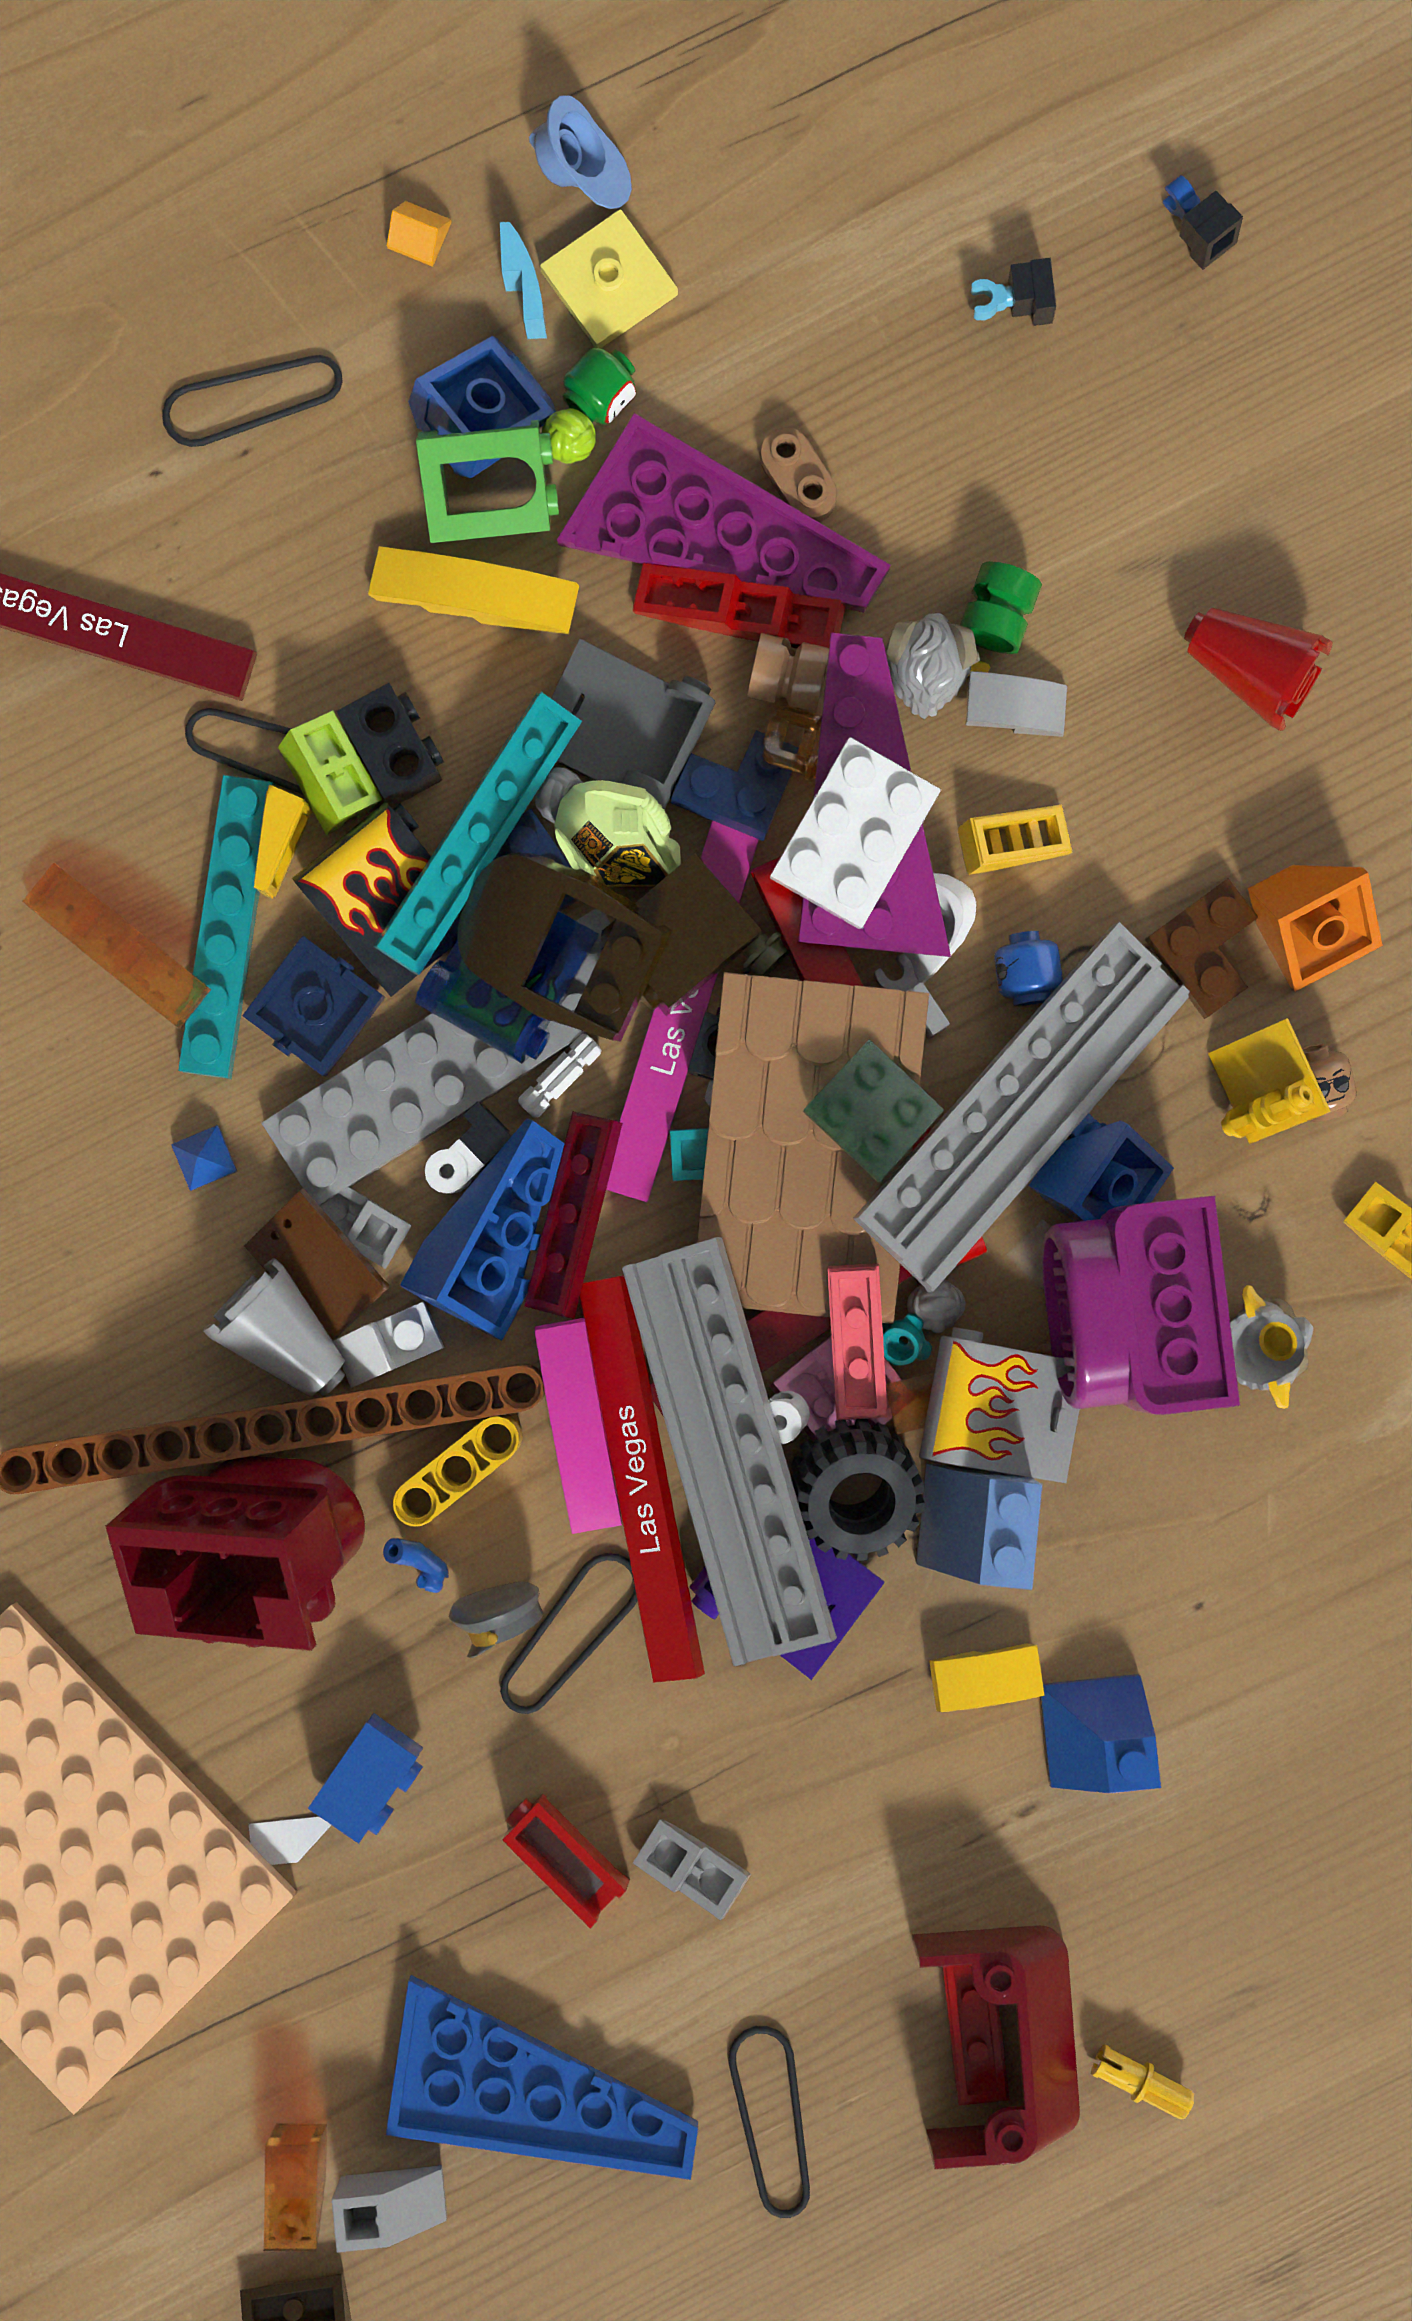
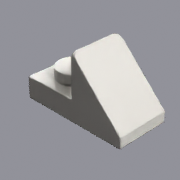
M421 1302L380 1321L365 1325L333 1341L345 1360L342 1367L351 1388L445 1348L426 1302Z

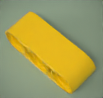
M507 1414L484 1419L401 1485L393 1499V1509L397 1518L404 1524L413 1527L427 1524L507 1461L519 1449L523 1439L522 1428L518 1421ZM501 1424L509 1429L512 1441L508 1449L496 1451L488 1446L485 1440V1433L490 1425ZM461 1456L469 1461L472 1473L468 1481L458 1483L448 1477L446 1463L450 1457ZM410 1489H424L429 1494L432 1505L428 1513L417 1514L409 1509L406 1496Z

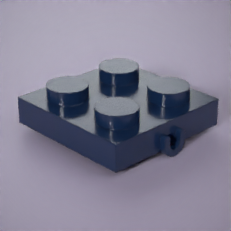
M302 936L242 1016L275 1041L272 1045L285 1055L290 1056L293 1053L319 1074L326 1077L386 997L353 973L355 968L340 956L335 960L306 937Z

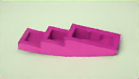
M585 1318L535 1326L534 1331L571 1532L576 1534L622 1525L621 1512L612 1472L611 1457Z

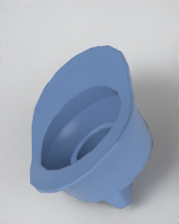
M558 96L551 102L547 113V121L535 128L529 136V141L535 150L537 162L543 174L550 182L557 186L579 187L591 200L607 209L620 208L629 200L632 190L631 176L625 159L613 142L595 123L590 113L580 101L572 96Z

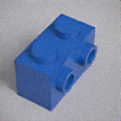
M373 1713L308 1809L358 1844L368 1830L377 1835L394 1810V1808L386 1803L398 1787L406 1793L423 1768L421 1764L415 1761L423 1747Z

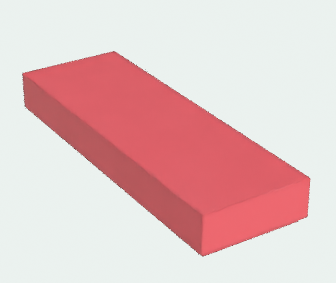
M879 1263L828 1266L836 1420L886 1418L888 1414Z

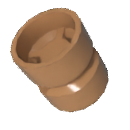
M761 633L753 665L748 698L775 704L783 697L786 698L791 708L816 713L828 661L829 648L803 642L797 649H794L787 638Z

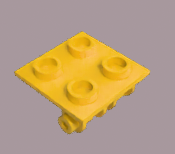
M1288 1018L1208 1053L1233 1107L1227 1111L1226 1116L1221 1121L1222 1129L1228 1136H1235L1236 1138L1246 1136L1249 1144L1331 1112Z

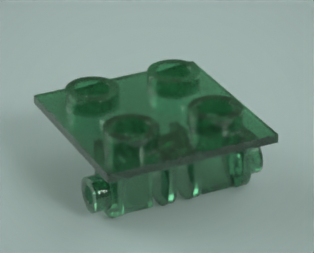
M870 1039L803 1110L816 1125L878 1183L944 1111L931 1096Z

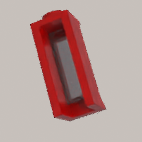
M544 1794L533 1804L525 1798L505 1819L511 1827L502 1841L590 1929L598 1921L601 1911L614 1897L620 1898L626 1892L630 1878L618 1871L546 1799Z

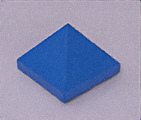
M219 1125L171 1144L190 1191L238 1172Z

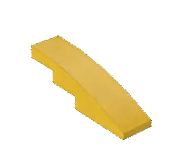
M379 546L368 595L377 601L421 606L430 613L472 617L481 624L569 634L579 585L569 580L476 560Z

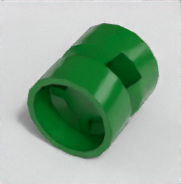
M993 561L982 563L972 589V594L977 600L967 604L960 626L973 631L975 644L978 647L1002 654L1018 653L1028 626L1023 615L1032 613L1042 586L1041 581L1026 570L1010 564Z

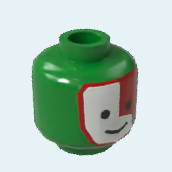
M591 348L565 374L563 384L566 392L562 397L569 408L581 411L592 423L609 424L636 395L637 389L631 377L635 373V368L630 360L617 349L609 353L601 348Z

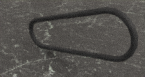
M313 355L187 384L174 390L166 399L162 411L163 425L168 435L179 444L189 447L204 446L326 403L339 393L343 382L342 372L338 364L331 358L323 355ZM312 363L327 364L335 374L333 388L322 396L201 439H188L180 436L170 423L172 404L178 397L187 392Z
M213 708L198 710L188 720L185 736L187 744L194 752L304 795L297 784L198 746L192 734L195 723L200 718L208 715L282 734H287L292 728ZM356 751V753H357V755L359 756V758H360L362 764L364 765L361 756H360L359 753Z
M604 1553L594 1556L583 1565L505 1673L501 1681L500 1692L504 1703L509 1709L520 1714H530L541 1709L634 1608L638 1601L635 1584L629 1602L539 1701L527 1707L519 1706L512 1701L508 1693V1684L588 1571L597 1563L617 1561L624 1565L633 1577L629 1559L619 1554Z
M754 2026L744 2030L734 2039L729 2051V2068L762 2204L770 2214L776 2217L791 2218L799 2215L806 2208L810 2199V2183L794 2053L789 2040L780 2031L769 2026ZM755 2034H768L775 2037L783 2045L787 2057L803 2189L800 2203L790 2210H780L774 2207L767 2196L736 2065V2053L740 2044L746 2038Z

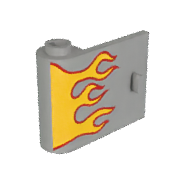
M953 1327L952 1337L941 1335L919 1457L953 1465L1066 1483L1080 1409L1071 1407L1065 1401L1058 1385V1378L1074 1369L1075 1366L1065 1365L1064 1358L982 1343L984 1334L982 1332Z

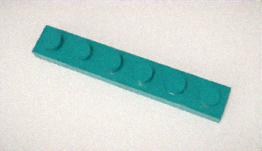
M543 692L536 693L373 947L414 974L420 975L465 905L478 876L493 861L582 720Z
M223 775L179 1061L178 1071L232 1079L260 892L254 888V879L266 791L269 785L276 787L270 781Z

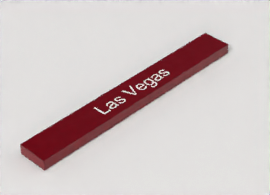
M0 573V628L243 701L257 657V653L254 650Z

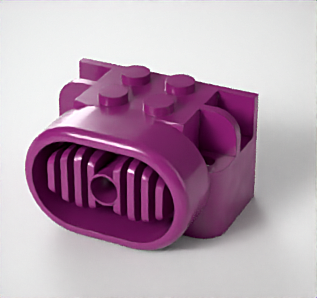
M1215 1196L1120 1206L1108 1210L1100 1219L1055 1224L1047 1230L1042 1249V1274L1051 1353L1053 1357L1064 1358L1065 1365L1075 1366L1074 1369L1058 1378L1060 1391L1065 1401L1071 1407L1085 1409L1123 1404L1135 1411L1166 1415L1240 1406Z

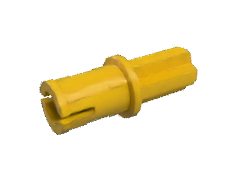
M1106 2044L1102 2045L1095 2059L1099 2060L1100 2063L1099 2065L1093 2063L1091 2069L1092 2076L1099 2077L1130 2093L1131 2100L1136 2103L1143 2100L1180 2120L1188 2116L1194 2103V2093L1192 2090L1155 2072L1154 2065L1149 2062L1141 2065L1112 2050Z

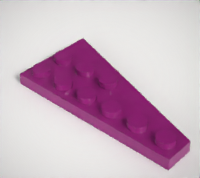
M635 413L557 539L559 546L640 564L649 563L736 574L741 581L789 587L794 594L840 599L845 604V609L863 613L891 567L887 562Z

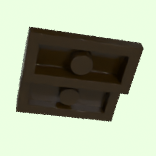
M343 2273L240 2290L242 2321H352Z

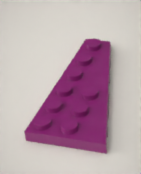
M831 633L813 801L849 737L911 772L883 638ZM923 823L861 929L852 926L803 897L798 942L951 957Z

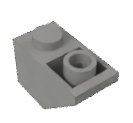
M443 2166L341 2176L332 2197L337 2253L390 2247L447 2221Z

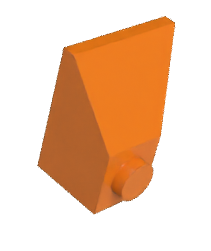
M1291 865L1248 888L1253 911L1258 917L1256 924L1289 986L1295 992L1383 946L1369 874L1363 867Z

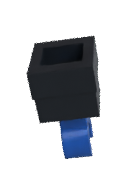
M1182 175L1165 187V190L1170 195L1163 200V204L1169 212L1182 220L1179 236L1191 248L1190 257L1202 270L1237 244L1243 216L1217 191H1214L1201 202L1192 185Z

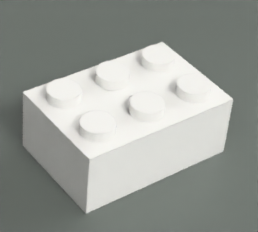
M849 737L771 874L770 879L852 926L861 929L941 789Z

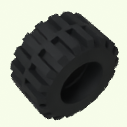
M846 1419L835 1421L836 1428L827 1431L825 1426H822L815 1431L818 1439L811 1442L806 1438L800 1445L803 1457L794 1456L791 1463L794 1474L791 1475V1480L808 1538H814L816 1546L825 1553L832 1548L835 1557L846 1560L849 1553H854L857 1561L868 1560V1553L876 1551L878 1557L889 1554L887 1546L895 1543L900 1547L907 1541L904 1534L906 1529L915 1531L919 1524L916 1513H923L925 1501L922 1497V1493L925 1492L924 1484L909 1449L906 1448L903 1440L896 1432L891 1435L888 1427L879 1422L873 1428L870 1427L867 1419H856L855 1425L848 1426ZM871 1473L882 1477L881 1485L875 1494L861 1503L845 1505L830 1499L834 1488L843 1479L851 1475Z

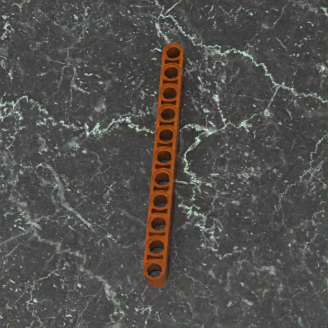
M515 1364L24 1445L0 1454V1490L8 1494H24L522 1412L533 1408L543 1399L545 1389L542 1372L538 1367L531 1364ZM517 1373L530 1375L536 1384L534 1397L528 1401L515 1399L509 1390V1382ZM474 1381L484 1388L486 1397L481 1408L470 1409L461 1402L460 1389L465 1382ZM416 1390L428 1391L435 1400V1409L429 1417H420L411 1409L410 1398ZM367 1398L379 1400L384 1407L385 1417L379 1425H370L362 1419L360 1413L361 1405ZM317 1406L328 1408L334 1416V1426L328 1434L320 1433L312 1426L311 1414ZM268 1414L277 1416L283 1423L284 1434L278 1442L268 1440L262 1433L261 1423ZM217 1423H223L232 1430L233 1443L228 1450H222L213 1443L212 1430ZM168 1431L178 1434L183 1442V1450L178 1458L168 1456L163 1450L162 1439ZM118 1439L127 1442L131 1446L133 1452L132 1460L128 1466L118 1464L112 1455V1448ZM68 1448L76 1450L81 1456L82 1467L77 1474L68 1472L63 1465V1455ZM18 1456L25 1458L31 1466V1476L26 1483L18 1480L13 1472V1464Z

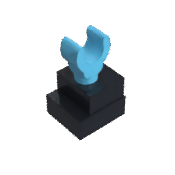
M1051 257L1011 264L1008 279L1009 286L995 284L988 279H979L972 283L971 295L985 294L991 299L988 305H980L974 308V319L984 321L990 319L997 311H1003L1007 307H1011L1012 317L1032 315L1033 326L1053 323L1056 299Z

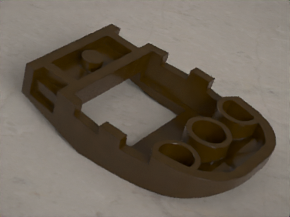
M512 853L493 860L478 876L459 920L458 947L466 966L486 983L538 1017L612 1041L621 1042L672 930L665 925H653L637 913L638 905L624 895L615 893L599 882L598 877L583 869L575 870L554 863L552 859L533 853ZM566 894L616 918L615 924L575 1010H570L524 986Z

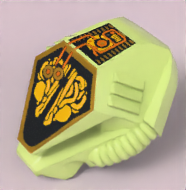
M605 780L588 781L574 785L560 801L554 825L555 835L572 869H583L598 877V881L607 887H655L681 865L680 846L675 840L669 838L671 824L665 809L662 808L661 804H658V801L645 788Z

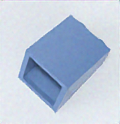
M926 1463L924 1477L925 1492L923 1493L925 1506L920 1518L916 1564L979 1585L1032 1590L1042 1484L1031 1477L977 1468Z

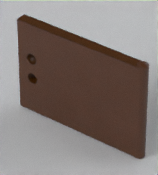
M304 1188L296 1193L244 1245L262 1267L273 1258L284 1266L332 1341L390 1287L389 1283L381 1277ZM275 1231L278 1232L279 1238L276 1236Z

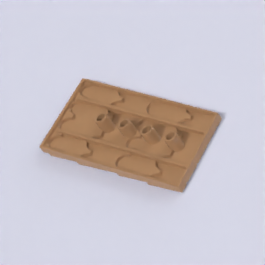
M724 972L697 1243L715 1237H722L742 1308L830 1318L828 1266L879 1263L882 1323H894L900 1263L853 1218L913 1150L929 993L806 980L798 981L796 979L756 975L748 976L746 974Z

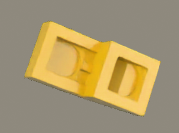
M1375 1182L1346 1217L1344 1223L1376 1252L1412 1280V1208Z
M1025 1643L984 1653L970 1651L929 1660L936 1711L938 1712L987 1707L1045 1696L1038 1647L1035 1644Z

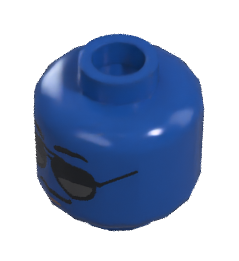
M1039 931L1009 935L1010 944L1000 947L994 956L999 992L1003 997L1013 999V1006L1043 1003L1063 981L1059 948L1054 941L1040 940Z

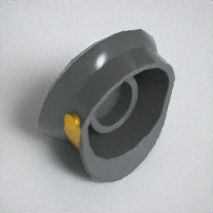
M513 1582L483 1589L459 1598L450 1609L449 1619L457 1627L466 1631L470 1637L472 1645L467 1657L474 1658L494 1645L512 1639L533 1627L543 1616V1611L538 1602L539 1588L529 1582Z

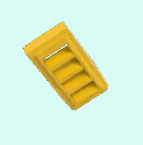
M269 785L266 791L254 879V888L271 899L276 897L313 812L303 798L272 785Z
M1062 804L969 818L958 828L964 862L969 875L1061 857L1072 853ZM1045 820L1050 842L1048 846H1043L1038 821ZM1025 824L1029 849H1024L1019 825ZM1000 829H1005L1009 852H1004Z

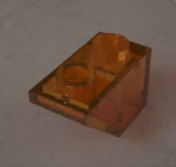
M276 2123L265 2145L264 2251L316 2252L318 2248L326 2182L327 2124Z

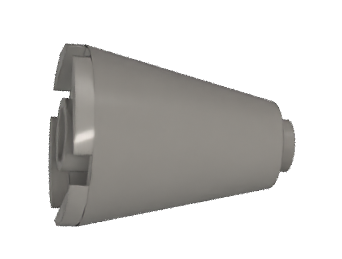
M273 1258L263 1266L270 1274L265 1272L259 1279L252 1275L214 1314L213 1317L220 1324L218 1326L207 1324L203 1328V1332L213 1341L308 1397H311L316 1392L326 1396L345 1376L340 1370L345 1360L284 1266Z

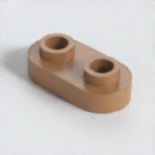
M781 427L770 432L765 437L761 446L760 459L763 470L785 503L817 522H822L831 515L835 508L837 498L835 482L807 438L800 431L790 427ZM788 445L794 449L795 453L789 458H783L778 455L777 449L780 446ZM807 487L818 488L821 496L815 500L806 498L803 491Z

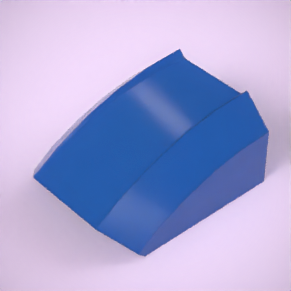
M494 336L416 378L408 401L416 427L423 432L439 430V435L530 426L531 420L538 419L539 428H541L549 416L557 412L550 396L519 358ZM501 458L449 464L454 474L472 478Z

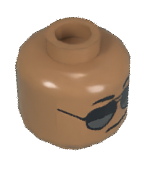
M1316 1044L1302 1048L1331 1111L1309 1121L1322 1122L1345 1115L1348 1112L1347 1106L1353 1103L1357 1096L1349 1058L1342 1052L1329 1051L1327 1044Z

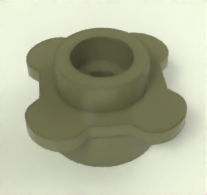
M779 931L770 938L763 933L747 947L743 953L747 958L743 964V971L746 974L752 971L756 976H767L788 955L789 951L781 944L782 940L780 938L782 934Z

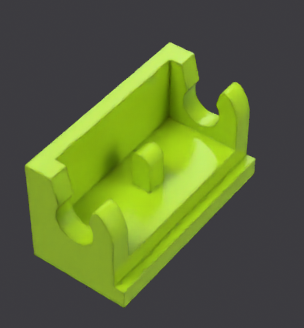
M334 711L290 729L279 744V751L326 835L338 830L346 821L355 816L357 819H360L375 804L381 802V796Z

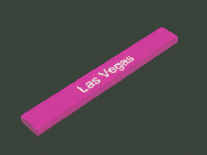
M712 821L701 860L740 904L759 839ZM718 973L667 1016L659 1007L653 1011L620 1118V1122L623 1124L606 1190L648 1203Z

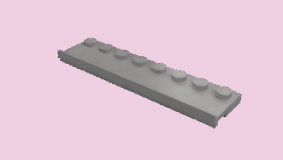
M1120 922L1111 925L854 1216L853 1219L925 1287L924 1289L927 1292L935 1291L1189 998L1188 994L1190 991L1184 985L1178 986L1160 968L1162 963Z
M715 1237L661 1254L649 1260L623 1266V1274L733 1666L743 1665L754 1660L770 1656L774 1657L835 1640L837 1637L722 1237Z

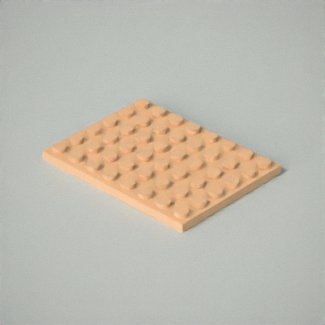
M16 1602L0 1615V2039L74 2115L295 1896L297 1891Z

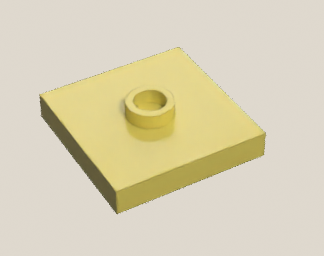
M621 209L540 264L541 273L595 348H603L678 295L677 286Z

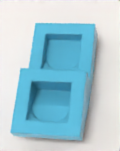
M500 222L501 267L505 290L523 291V317L527 339L547 338L541 292L532 260L510 222Z

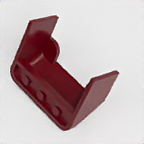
M1042 1925L912 1934L913 1947L920 1968L971 1964L973 1984L977 1993L985 2001L997 2005L1017 2004L1025 2106L1001 2108L988 2118L985 2125L926 2129L927 2142L934 2169L1017 2164L1069 2134L1079 2121L1080 2104L1069 1958L1067 1947L1061 1936L1054 1929Z

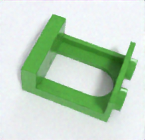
M539 419L531 420L530 426L439 435V430L418 433L416 445L430 543L550 531V516L559 515L556 484L546 485L544 465L553 464L550 433L540 434ZM513 457L525 461L533 469L537 480L536 490L532 498L525 504L512 508L450 514L443 464Z

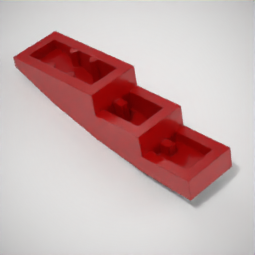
M643 563L632 611L638 615L759 642L761 633L789 639L792 648H798L803 642L829 648L831 633H840L846 606L840 599L794 594L789 587L741 581L736 574Z

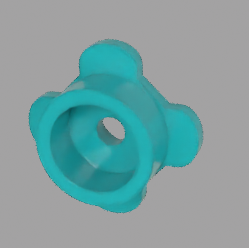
M909 1313L904 1319L896 1320L893 1324L882 1323L884 1357L889 1363L893 1365H907L916 1358L919 1360L929 1358L932 1353V1345L925 1340L922 1332L924 1322L919 1316ZM900 1337H907L908 1343L902 1342Z

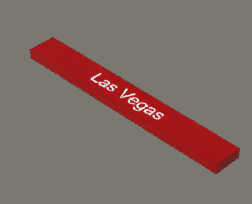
M624 1275L583 1283L580 1294L581 1305L594 1363L607 1442L653 1683L697 1679L705 1675L641 1335Z

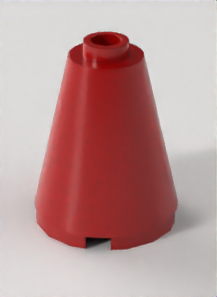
M1211 608L1206 615L1198 612L1192 619L1184 636V640L1190 642L1187 650L1188 654L1271 727L1279 731H1283L1286 728L1283 715L1294 718L1318 679L1323 668L1314 663L1320 652L1329 656L1333 644L1332 640L1323 635L1217 608Z

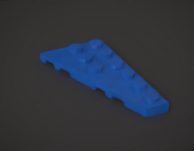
M413 1975L410 1976L388 2116L387 2136L691 2180L698 2133V2120Z

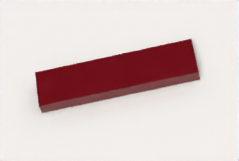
M572 1111L524 1304L525 1307L566 1318H575L623 1123Z

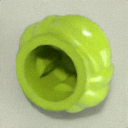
M568 408L555 412L549 416L542 428V433H550L553 459L562 463L570 464L587 458L595 446V428L590 419L579 410Z

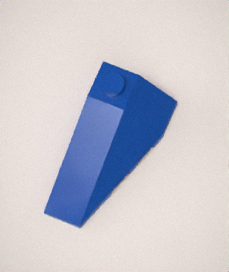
M526 1118L426 1237L400 1286L434 1307L502 1341L526 1297L530 1282L529 1279L524 1278L530 1251L538 1250L541 1234L535 1233L541 1207L550 1202L565 1143L533 1120Z

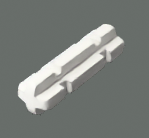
M581 1034L570 1045L571 1050L567 1054L563 1052L536 1079L538 1084L534 1088L530 1086L519 1097V1104L532 1117H540L550 1106L548 1102L553 1097L557 1099L584 1072L582 1067L586 1063L590 1066L601 1054L600 1046L589 1035Z

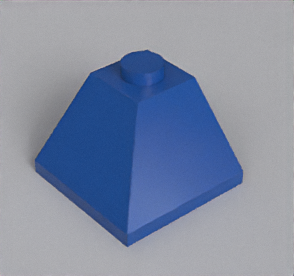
M1120 1120L1064 1141L1039 1169L1028 1186L1051 1206L1073 1221L1100 1219L1108 1210L1116 1207L1151 1203L1174 1167L1130 1125Z
M1134 1674L1043 1684L1045 1696H1040L1051 1788L1101 1793L1161 1788L1156 1736L1141 1675Z

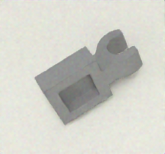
M900 954L895 959L903 972L901 979L897 981L889 980L881 968L874 972L875 981L880 988L929 993L923 982L920 983L917 979L911 961L904 954ZM930 993L925 1031L928 1039L934 1037L950 1025Z

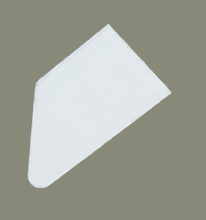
M321 1817L249 1824L250 1844L270 1865L296 1863L327 1831L331 1824Z

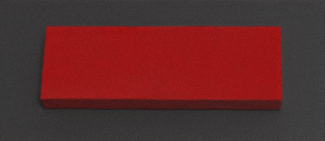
M971 1964L942 1966L958 2105L1010 2100L999 2005L985 2001L977 1993L973 1984Z

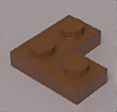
M1227 878L1148 936L1145 941L1178 985H1184L1190 991L1188 994L1190 1001L1205 1019L1248 988L1219 949V946L1258 917L1230 879Z

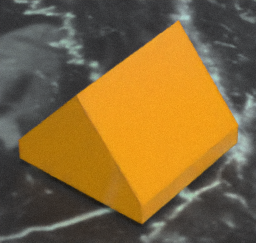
M405 201L392 210L387 248L433 267L452 221L447 217Z

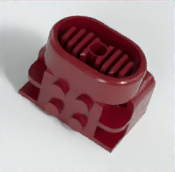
M249 1456L226 1460L207 1476L177 1475L157 1481L110 1521L105 1528L135 1634L202 1640L205 1643L245 1644L252 1648L265 1646L312 1651L317 1644L311 1622H321L332 1613L336 1603L331 1580L360 1549L365 1536V1519L360 1502L351 1487L331 1469L304 1459Z

